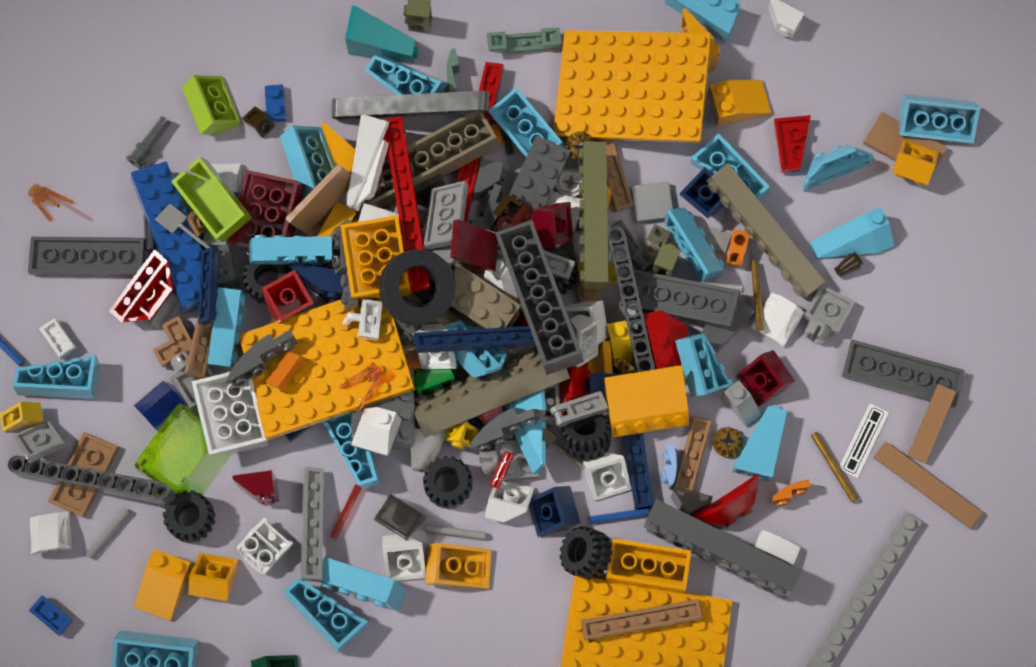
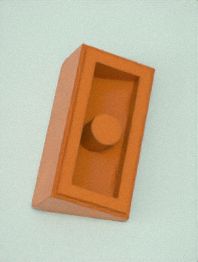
M288 351L266 380V383L282 392L304 360L299 355Z

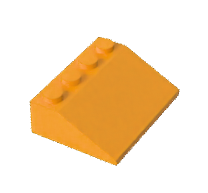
M398 215L340 225L352 299L381 298L379 281L382 271L392 258L404 252ZM407 270L401 276L399 282L401 296L411 295Z
M682 365L604 378L608 421L612 438L689 425Z

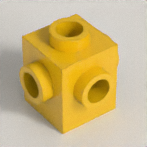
M464 421L449 427L445 440L452 443L451 446L457 449L471 447L470 444L478 434L479 429L470 425L468 421Z

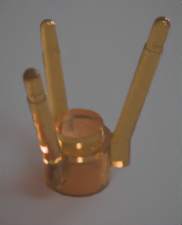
M39 184L33 185L28 193L33 198L32 203L40 209L49 221H52V218L40 202L43 203L47 200L56 207H60V204L50 198L49 194L73 204V200Z
M373 362L363 371L340 385V388H344L347 385L352 386L362 378H365L369 383L374 381L356 409L357 412H360L376 386L382 381L380 376L383 375V372Z

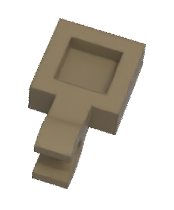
M654 224L646 239L651 242L646 253L653 256L658 246L661 247L662 243L666 244L671 232Z

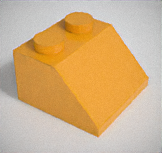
M903 139L892 173H895L900 178H909L917 184L928 185L936 166L939 152Z
M200 553L189 575L188 595L228 601L233 590L238 559Z

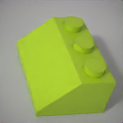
M193 75L182 86L201 135H216L241 124L222 76Z

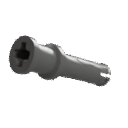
M160 117L144 140L135 145L136 149L131 155L126 157L133 166L141 167V162L144 158L151 154L150 149L171 124L167 120L162 125L166 120L165 117Z
M622 220L615 222L612 227L619 226L624 230L628 249L631 252V259L636 261L641 268L640 271L647 272L653 268L654 261H651L646 254L647 250L640 247Z

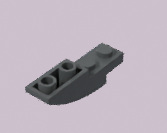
M494 184L493 189H489L486 198L488 200L487 206L482 207L480 216L475 215L473 221H469L470 224L490 231L493 230L498 219L494 215V210L499 205L498 202L502 194L501 185Z
M340 231L332 240V249H334L332 264L335 267V274L342 275L340 280L341 286H343L341 302L344 304V311L352 312L358 306V299H352L342 232Z
M291 330L275 339L268 334L249 348L237 361L227 377L232 387L243 386L253 377L262 375L268 369L265 362L272 361L284 351L293 349L298 342Z
M514 407L503 412L481 429L471 442V448L486 451L491 449L490 446L494 444L502 445L507 443L508 439L513 438L512 432L521 430V426L535 425L538 423L537 420L543 419V410L531 409L525 411V409Z

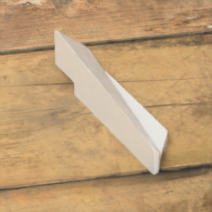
M361 115L347 199V206L356 211L360 210V205L366 199L371 200L375 196L389 145L388 142L383 140L389 122L367 115Z

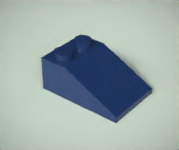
M289 263L290 271L295 270L303 285L329 303L341 300L343 286H341L340 280L342 275L335 274L334 269Z

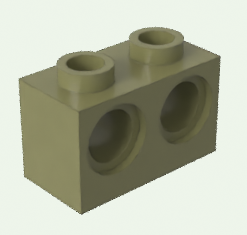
M408 0V5H404L403 12L405 24H408V31L430 33L432 23L431 0Z
M662 243L654 262L652 273L672 277L679 260L680 250L672 244L665 245Z

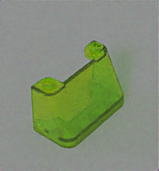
M182 403L177 405L135 463V468L149 480L166 483L175 493L182 494L183 490L188 491L187 479L208 452L200 416Z

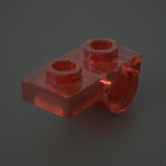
M524 203L513 219L509 216L501 217L497 223L498 229L500 231L503 230L502 225L505 221H511L512 227L527 222L532 216L531 211L533 209Z

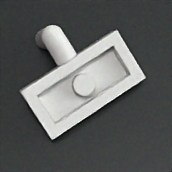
M363 299L360 314L348 313L343 320V325L349 326L352 321H358V338L377 341L379 339L382 302Z

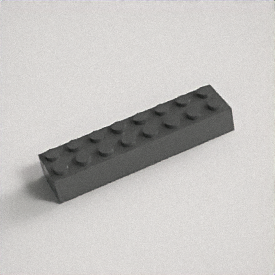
M532 220L496 232L500 250L546 375L583 363L584 360L580 346Z
M656 499L645 521L644 528L647 529L646 531L653 536L660 535L665 538L664 541L671 545L676 543L682 546L683 550H689L691 554L694 552L700 555V559L708 563L712 561L718 564V568L726 572L730 570L736 573V577L744 581L748 579L754 582V586L762 590L766 588L772 591V595L777 598L783 599L784 597L787 599L801 574V570Z

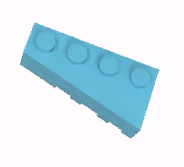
M665 0V4L681 14L683 9H687L710 33L718 35L726 43L729 40L742 3L736 0Z
M374 55L364 70L396 95L442 93L449 83L381 55Z
M717 134L691 157V164L699 170L705 167L713 175L729 163L759 201L770 193V186L720 134Z
M255 235V238L250 240V264L289 265V263L326 266L332 260V236L285 237L279 235L273 238H266L265 235Z
M218 287V297L216 300L217 316L215 321H213L208 364L234 367V364L237 363L239 356L237 348L240 344V332L244 320L247 292Z
M91 355L89 358H73L71 361H55L48 365L38 364L16 368L13 387L18 395L95 399L100 362L96 355Z
M351 412L323 421L357 484L363 490L381 485L382 481L374 452L351 447Z
M327 557L323 559L321 587L329 590L335 588L343 595L349 596L351 594L361 601H370L381 608L386 607L397 612L399 611L406 589L397 581Z
M300 578L284 590V597L338 654L368 627V621L339 605L335 600L328 598L305 581H301Z

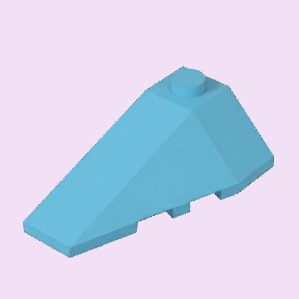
M881 207L867 212L809 242L817 259L838 258L856 252L858 255H875L894 247L890 224Z
M544 389L505 404V411L514 407L525 409V411L531 409L546 411ZM542 419L537 420L538 423L535 425L521 426V430L513 432L533 474H537L545 466L546 442L542 440L543 430L546 429V422H542Z

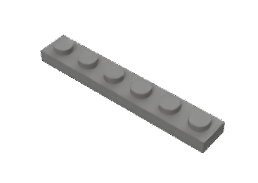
M305 467L303 470L301 581L321 582L324 469Z

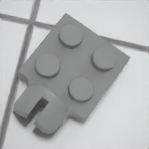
M821 284L803 317L809 321L804 332L806 338L811 340L814 333L818 335L814 343L823 344L830 333L838 335L855 301Z
M183 351L184 357L181 358L177 354L171 359V366L176 374L171 376L170 380L189 411L198 407L191 381L198 379L184 374L189 351ZM207 365L205 378L215 376Z
M508 440L505 444L495 445L494 450L482 451L480 454L479 462L482 463L480 469L483 474L495 473L499 462L503 460V453L508 451L514 454L515 457L510 462V468L502 481L539 477V473H532L517 440Z

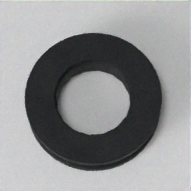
M423 249L406 251L392 258L383 269L379 281V293L386 310L395 319L412 325L430 323L442 317L450 308L456 290L454 274L447 262L436 253ZM412 267H420L427 270L435 281L436 292L434 297L423 307L409 305L399 292L401 276Z

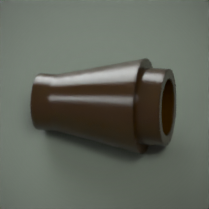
M856 252L849 253L834 268V271L841 278L860 269L863 261Z

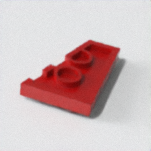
M811 115L774 118L781 173L800 171Z

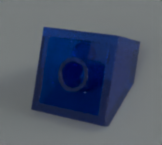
M164 381L160 382L134 405L159 434L188 409L183 400Z

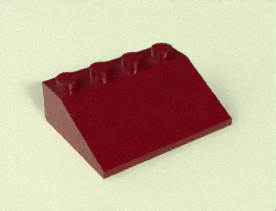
M246 170L239 201L252 218L230 236L228 243L250 249V240L255 238V235H265L266 238H273L279 235L293 237L295 226L291 225L286 220V217L302 202L306 184L292 179Z

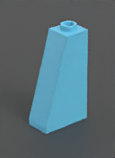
M778 405L767 407L736 461L733 473L750 477L758 474L759 479L771 481L787 410H783V407Z

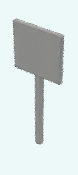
M169 204L155 218V221L172 234L180 227L206 249L210 247L182 225L187 216L172 204Z
M729 208L726 210L720 230L710 227L706 238L707 243L710 242L715 252L724 255L732 235L723 231L730 213Z

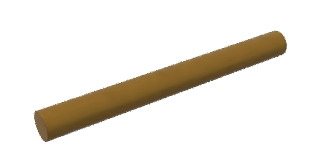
M757 260L751 261L756 330L763 331L759 265Z
M818 432L811 434L810 436L851 502H854L858 499Z

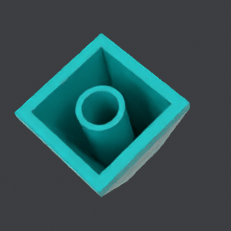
M352 5L345 36L349 55L372 58L374 55H381L397 62L413 64L414 58L418 57L419 52L415 39Z

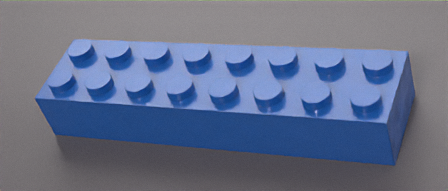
M165 161L130 172L132 185L157 249L169 261L174 292L182 313L185 314L199 309L202 255L200 244L180 227L172 234L155 221V218L169 204H172L188 217L179 191L171 182L174 178L168 163ZM186 219L182 225L195 234L188 219Z

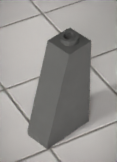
M741 298L738 300L731 328L706 324L701 334L704 333L716 353L715 356L755 314V311Z

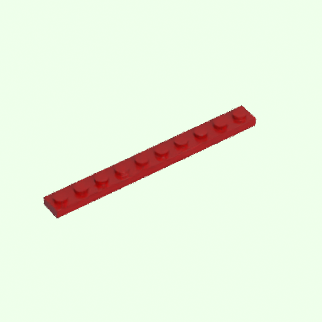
M485 62L479 91L489 92V109L497 101L504 71V65L500 63ZM489 112L483 113L491 126L492 115ZM483 156L459 169L456 183L466 181L468 184L465 222H468L474 196L473 192Z
M402 116L385 120L389 122L385 134L386 140L389 143L388 153L404 252L415 249L425 250L404 120ZM412 267L407 270L410 291L412 293L431 289L427 270L420 267Z

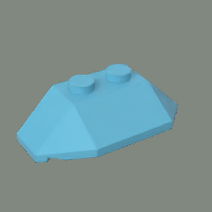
M850 145L836 146L831 152L826 154L824 152L819 153L813 158L802 189L803 191L809 190L870 165L874 156L869 152Z
M460 320L444 326L448 331L479 329L466 325L465 322ZM502 348L454 351L455 359L473 378L502 369L507 357V353Z

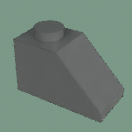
M481 158L473 192L474 200H479L487 195L489 189H493L494 184L500 185L501 181H505L506 170H504V163Z

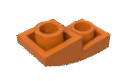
M809 479L793 483L777 492L771 499V505L785 506L792 500V493L795 496L806 494V491L811 487Z

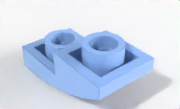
M674 444L666 446L663 453L664 461L666 464L669 463V465L664 466V473H661L663 484H667L668 489L673 488L677 470Z

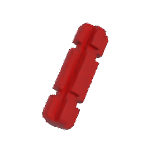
M508 451L503 453V460L499 462L494 473L495 477H492L490 481V486L496 489L501 487L503 483L501 481L505 478L510 468L509 464L513 461L514 454Z

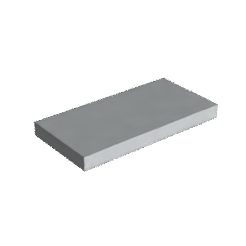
M466 181L431 189L423 245L426 250L451 245L453 220L459 219L464 221L468 192Z

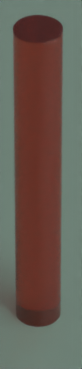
M354 485L330 538L338 539L362 489L359 485Z

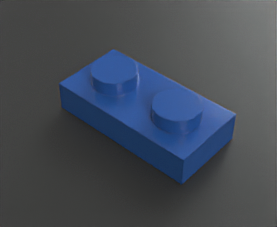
M283 84L265 86L266 114L272 122L286 121Z
M43 595L29 610L58 636H61L73 622L72 619Z

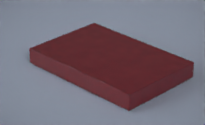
M459 219L453 220L450 258L489 272H495L498 247L496 234Z

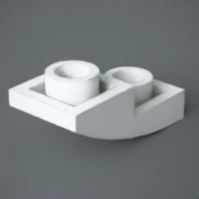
M761 530L754 548L791 566L794 565L800 550L799 546L764 530Z

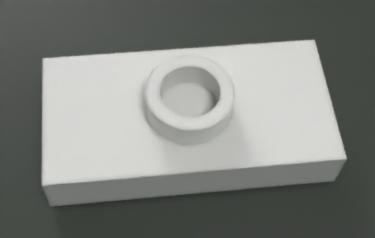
M56 318L39 328L60 359H63L77 349Z

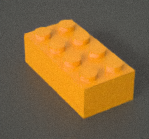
M612 538L611 550H613V555L610 557L612 559L611 563L608 564L606 581L685 593L691 551Z

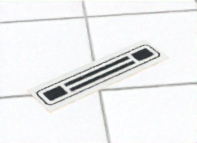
M871 403L869 404L839 466L840 470L856 478L859 477L889 412Z

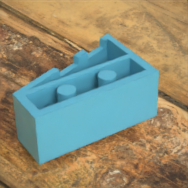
M704 333L691 335L675 341L691 397L706 395L734 384L731 379L727 378L723 364H719L717 361L716 353Z

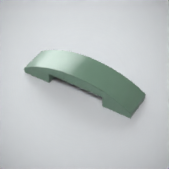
M559 27L543 28L541 32L506 35L505 31L487 33L488 50L496 53H529L552 49L562 45Z
M452 48L447 61V82H449V92H457L453 73L460 71L456 50Z

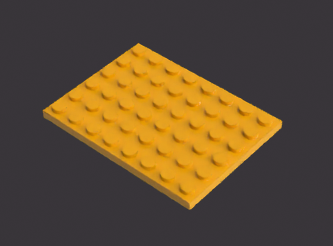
M565 30L554 133L559 138H568L571 134L582 131L590 134L593 139L701 143L711 33Z
M359 298L358 306L352 313L360 314L363 299L382 302L381 298ZM341 300L294 315L280 323L274 322L240 334L243 353H245L268 334L275 339L291 330L298 344L289 351L299 355L304 360L282 392L267 384L266 380L288 351L279 354L272 361L265 362L268 369L262 375L252 378L257 398V408L267 441L415 390L395 319L386 310L383 303L379 339L377 341L358 338V321H352L349 326L343 325L344 318L350 312L344 311V304H342Z
M575 576L561 667H724L733 600L617 583L598 578L587 580ZM695 599L700 601L703 620L584 641L581 620Z

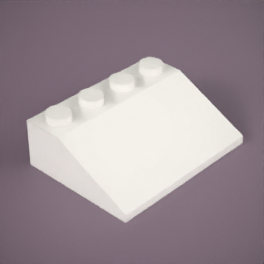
M230 372L191 381L209 456L250 451L268 446L257 408V398L252 379L248 380L243 386L233 388L227 379Z

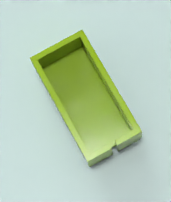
M199 157L187 167L189 171L196 173L195 175L182 171L171 182L214 238L224 242L252 217L209 161Z

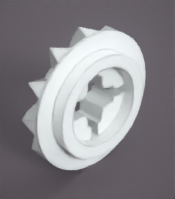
M569 168L562 171L556 184L560 194L571 197L579 195V182H582V177H579V170ZM571 177H573V183L576 185H572V188L569 189L566 182H569Z

